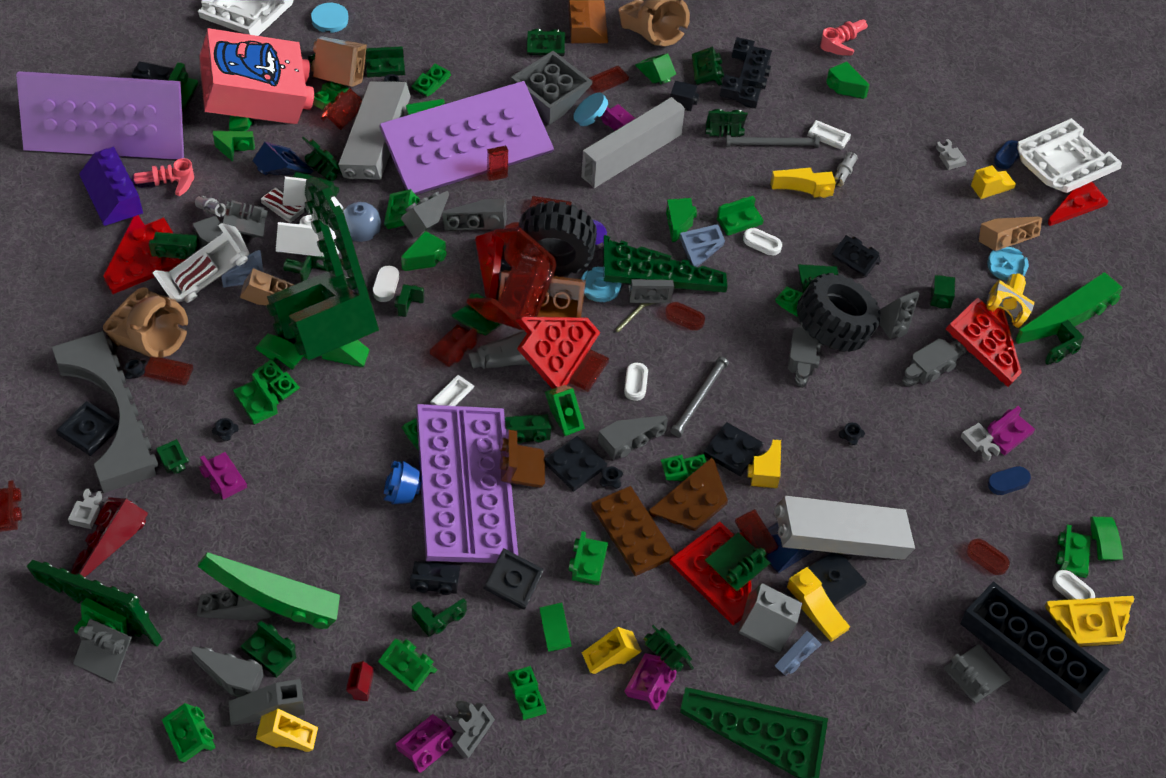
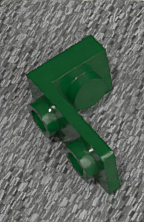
M1069 320L1062 322L1057 336L1063 344L1049 351L1045 360L1047 365L1053 362L1058 363L1070 353L1074 355L1081 349L1084 336Z
M464 598L435 617L430 608L424 607L420 602L412 606V618L428 637L434 633H441L449 623L459 621L467 612V601Z

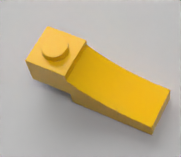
M811 168L773 171L770 182L772 189L798 190L810 193L813 197L822 198L833 196L836 184L832 172L813 173Z
M808 567L789 578L787 588L802 603L801 609L831 642L849 630L850 626L826 595L822 582Z

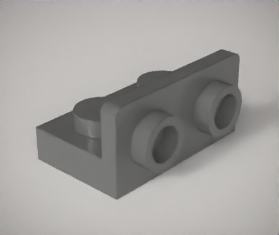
M631 280V285L628 286L629 302L671 303L674 289L673 280Z

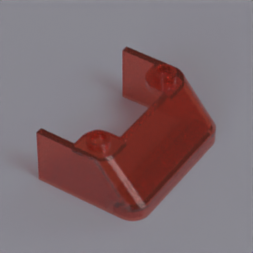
M520 227L496 229L494 233L507 243L504 256L506 262L512 267L499 302L493 298L467 299L466 303L488 320L523 330L516 322V319L538 316L556 269V261L547 250Z

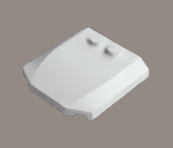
M202 0V8L198 10V13L202 19L244 34L259 36L292 5L293 0Z
M1072 118L1023 139L1017 145L1021 162L1046 185L1065 193L1121 169L1122 162L1112 153H1102L1084 137V129Z

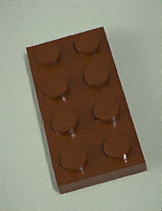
M631 486L591 503V508L635 576L670 561L676 555Z

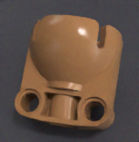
M634 0L619 8L622 28L637 32L648 42L661 47L673 45L679 41L684 35L682 31L678 30L679 27L687 29L690 22V12L684 0Z
M143 287L137 289L118 307L104 323L103 330L116 346L122 345L145 356L160 358L170 356L180 348L185 340L187 331L179 328L178 324L187 326L188 317L184 308L176 300L153 293L148 288Z

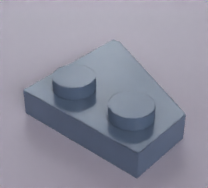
M718 224L680 233L679 237L690 265L695 267L702 264L725 243Z
M260 250L247 256L248 261L241 266L235 265L221 275L223 288L243 285L253 268L264 272Z
M806 631L778 661L775 667L784 675L792 674L798 669L800 663L822 644Z

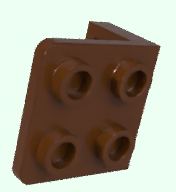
M508 430L505 437L501 438L499 444V451H501L499 463L501 481L542 488L545 484L544 451L539 448L517 445V431Z

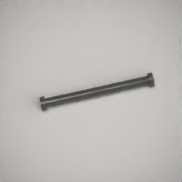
M726 135V147H730V145H789L819 148V136H814V138L731 137V135Z
M719 356L716 359V365L677 424L671 427V434L677 437L683 435V429L723 368L728 366L729 362L725 357Z

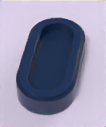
M1007 141L996 153L994 164L998 168L1009 169L1020 157L1017 149L1018 141Z
M1012 467L992 474L988 481V488L997 495L1011 493L1027 487L1031 475L1024 467Z

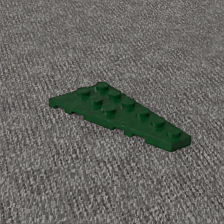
M603 236V280L605 282L631 284V280L640 279L673 280L674 288L726 293L728 288L727 274L725 272L706 266L698 268L689 265L690 261L682 259L679 262L671 259L672 256L642 246L637 249L628 246V242L621 240L618 243L610 240L609 236Z
M32 559L26 566L37 581L58 593L64 591L65 594L78 604L89 598L126 617L127 628L138 637H141L142 634L148 636L150 643L156 647L163 640L148 618L149 613L141 607L139 598L133 593L128 592L126 594L114 586H104L97 580L91 581L81 574H71L66 569L61 567L59 569L55 568L45 561L41 563Z
M685 687L680 710L681 714L797 778H819L828 718Z

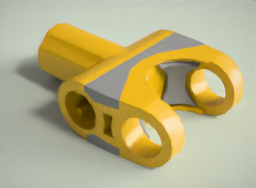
M1017 273L1011 274L1006 284L998 280L991 288L987 298V309L992 312L997 308L1004 309L1009 313L1013 325L1017 328H1020L1027 320L1034 306V302L1023 295L1026 285L1025 277Z

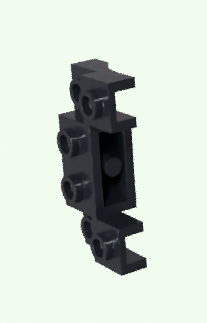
M736 37L731 58L744 60L745 62L740 78L724 76L720 97L733 99L746 107L756 109L761 90L766 89L768 78H765V76L769 77L771 66L769 62L772 50L754 47L755 41Z

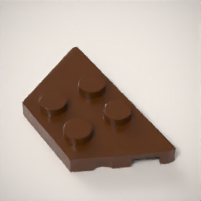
M712 458L653 506L649 510V514L653 517L659 516L667 519L668 522L676 525H683L685 528L696 531L728 503L714 460Z

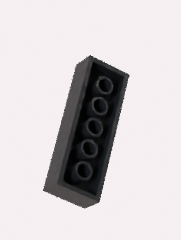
M994 581L965 611L960 625L1074 713H1077L1096 691L1110 671L1108 667Z

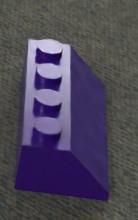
M115 147L95 152L79 175L103 225L106 226L143 214L139 195Z

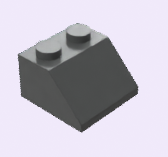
M761 583L748 595L738 633L776 652H781L798 622L802 603Z

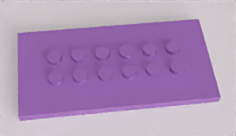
M20 71L16 74L23 150L94 154L103 149L115 147L119 156L162 159L184 158L180 81Z
M525 81L380 123L379 126L405 189H412L415 195L548 154L554 150Z
M417 404L416 417L426 561L496 563L503 548L518 555L511 483L501 481V469H499L501 459L499 444L501 438H504L506 435L504 409Z

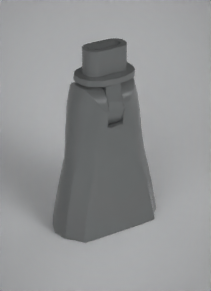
M524 330L507 338L487 343L478 348L477 352L469 353L472 369L478 367L485 369V367L499 368L531 365L517 350L527 333Z

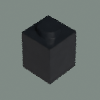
M675 80L670 98L672 97L678 103H681L685 110L692 111L693 105H697L699 100L697 85Z

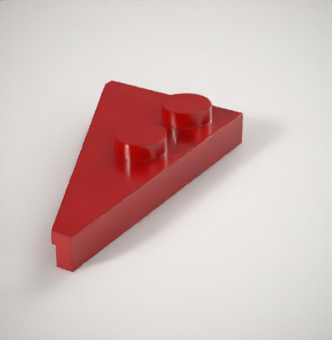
M1090 182L1072 190L1051 215L1048 224L1052 226L1107 206L1108 200L1095 184Z
M500 229L475 237L485 296L491 300H496L505 231Z

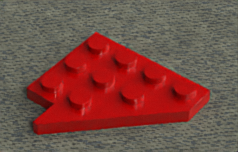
M139 215L133 217L103 275L112 294L155 278L153 274L155 270L169 272L186 260L151 256L149 241L154 239L155 232L173 233L164 217L146 225Z
M977 298L946 328L952 337L957 339L1007 387L1022 373L1004 309L997 308L992 312L987 309V305Z
M520 317L516 319V322L527 333L517 350L552 389L563 385L567 386L600 334L599 330L588 318Z
M718 522L670 559V564L734 626L742 619L748 595L751 592V580L740 590L735 591L705 561L706 558L734 536L724 524ZM748 526L740 534L752 545V527Z

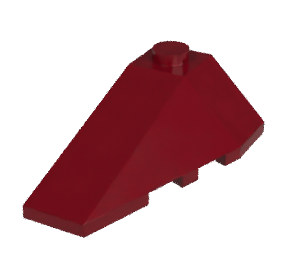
M108 497L94 522L95 525H98L96 530L92 534H88L85 540L88 548L79 553L70 573L74 575L81 574L86 577L135 535L137 531L143 528L148 513L126 498Z

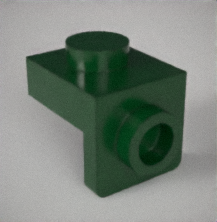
M403 284L400 295H397L395 299L398 316H407L411 301L424 303V288Z
M177 439L156 448L167 474L172 471L174 474H177L187 469L185 465L189 464V459L185 456Z

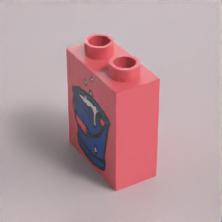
M207 28L199 55L205 112L298 124L302 110H310L314 100L313 87L306 86L305 84L309 77L310 62L307 59H302L299 42Z

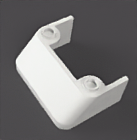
M285 176L284 206H302L306 208V179ZM335 196L332 197L331 199L335 207L340 205L341 209L344 211L343 206L339 203ZM311 215L302 217L300 224L278 222L276 252L324 256L317 246L319 239L311 227V221H313ZM331 230V234L334 240L336 236L334 231Z
M221 223L218 225L223 232L220 236L171 271L155 270L153 272L170 298L178 302L186 301L188 303L197 297L196 293L235 265L241 266L248 261L247 256L250 253L236 227ZM204 253H207L219 271L200 285L191 287L182 293L172 279V276Z

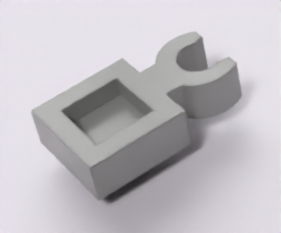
M946 139V146H943L940 141L937 142L936 149L940 152L939 157L948 170L966 165V159L958 147L952 149V142L949 139Z
M980 423L962 432L961 438L974 452L981 450L982 457L986 461L991 459L992 455L989 452H993L996 456L999 455L1000 448L996 444L991 443L993 437Z
M90 489L84 491V501H76L68 518L70 525L92 529L100 512L98 504L102 501L101 491H98L96 496L92 498L90 497Z

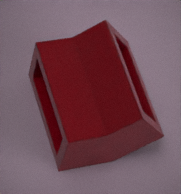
M364 661L351 665L346 691L353 696V699L368 701L374 675L373 668Z

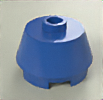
M393 461L391 463L393 472H390L386 478L383 493L386 495L383 500L391 502L392 505L412 503L415 494H418L420 491V473L404 461Z

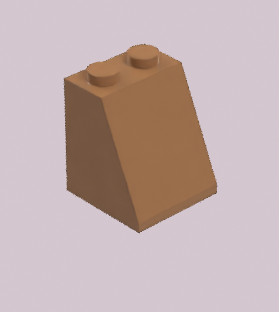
M327 37L317 38L313 47V51L316 52L315 60L312 61L311 65L313 77L351 87L362 83L367 44Z

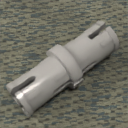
M848 152L843 162L839 163L834 176L836 183L840 180L837 186L842 187L847 176L851 175L852 167L858 159L855 153L850 158L852 152Z
M198 196L195 200L196 207L203 209L208 214H215L219 217L226 214V206L218 203L214 198Z

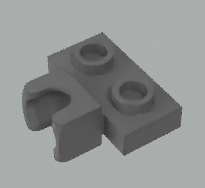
M457 701L456 707L459 712L457 718L453 719L452 716H446L447 723L453 730L457 731L450 742L461 756L469 758L495 719L484 704L476 703L474 706L466 701Z

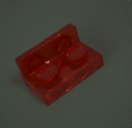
M351 88L345 93L341 91L334 99L336 102L333 104L331 102L328 103L322 110L324 114L321 119L324 121L328 118L340 130L358 114L363 101Z
M457 324L430 349V355L448 367L455 362L458 363L468 349H473L477 344V330L472 328L470 331H467Z
M13 480L8 481V488L0 489V532L17 530L18 521L22 520L21 508L18 507V502L22 500L21 490L16 488Z

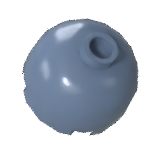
M355 202L348 205L343 211L353 241H368L380 232L381 219L379 212L373 205L367 202Z

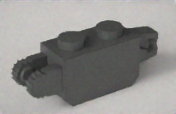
M802 323L800 328L798 327L793 330L788 360V369L790 372L795 373V383L800 387L807 385L809 375H813L814 368L818 369L820 356H816V352H820L821 349L819 341L816 338L813 339L809 335L810 333L804 330Z
M938 339L915 352L910 366L905 370V376L902 379L903 385L911 387L919 382L922 384L928 381L934 382L939 378L940 374L945 371L948 373L956 367L957 359L965 353L966 348L958 340L947 343L945 340Z

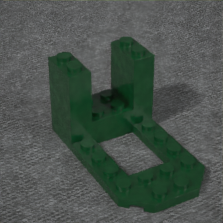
M316 177L306 179L305 197L307 201L305 202V207L312 216L311 227L314 233L318 235L317 246L324 255L323 265L327 272L267 296L269 302L267 309L271 317H274L275 323H273L276 334L281 335L285 340L296 337L297 343H295V348L298 354L303 355L308 361L379 331L344 212L340 205L335 207L331 199L334 197V194L330 187ZM331 230L334 231L336 236L334 240L331 234ZM336 248L341 252L342 258L340 259Z

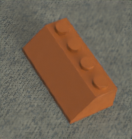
M568 0L571 43H608L604 0Z
M503 270L501 272L498 305L505 308L507 315L581 318L586 280Z

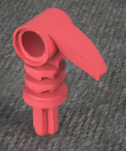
M859 20L855 23L847 21L837 28H825L820 44L821 49L837 55H853L854 50L842 43L849 39H855L858 32L868 27L866 20Z
M181 158L174 162V168L171 167V164L168 165L167 169L164 168V165L161 166L160 170H157L156 166H152V171L134 173L133 178L135 184L154 182L155 186H159L162 180L164 184L169 179L171 183L177 181L178 186L175 195L181 196L191 186L194 180L192 162L189 159Z

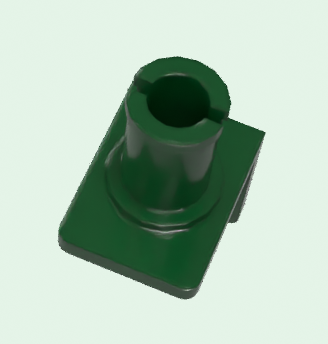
M308 255L304 262L286 258L283 269L284 271L300 274L301 282L308 279L312 268L326 270L324 266L317 262V260L323 261L325 258L324 256Z

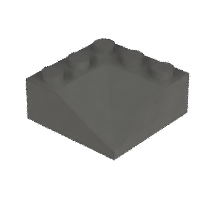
M554 51L511 77V85L525 81L540 118L549 125L564 116L592 85V81Z

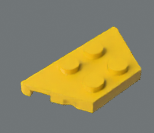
M1134 596L1047 601L1045 608L1066 636L1080 647L1121 644L1126 633L1125 628L1129 621V612L1134 602Z

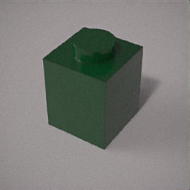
M935 275L931 285L930 306L951 309L955 297V277Z

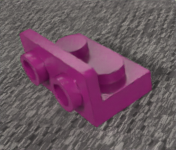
M619 104L611 109L607 107L601 116L602 122L610 126L614 131L635 119Z
M1019 406L1013 410L1008 409L999 421L994 420L987 428L988 433L993 437L991 443L996 444L1004 456L1035 431V428L1019 416L1022 409Z
M226 452L210 460H207L204 455L200 457L201 466H199V470L202 476L210 479L211 482L209 484L214 494L219 493L223 500L247 488V483Z
M645 653L624 692L627 697L648 701L651 708L657 710L661 702L664 701L671 683L674 682L677 671H672L660 659L661 656Z
M432 714L395 745L398 751L413 762L415 769L421 773L453 747L450 740L454 734L450 725Z

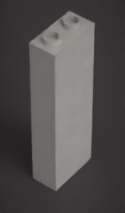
M369 82L338 164L343 178H382L390 151L379 126L380 123L404 116L406 105L411 97L406 82Z
M671 97L584 149L581 177L593 188H596L682 134L685 108Z
M784 496L775 506L774 515L777 518L778 535L781 538L782 547L900 560L906 559L915 549L905 509Z

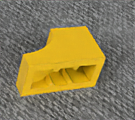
M993 165L976 170L971 183V187L980 199L1014 189L1016 185L1006 170L997 172Z
M772 439L770 449L761 456H754L753 464H748L747 477L751 478V486L778 488L781 467V440Z
M616 627L584 650L582 655L590 673L596 674L610 666L625 664L642 651L632 631Z
M276 709L261 716L256 739L275 748L291 747L309 752L314 748L318 727L280 709Z

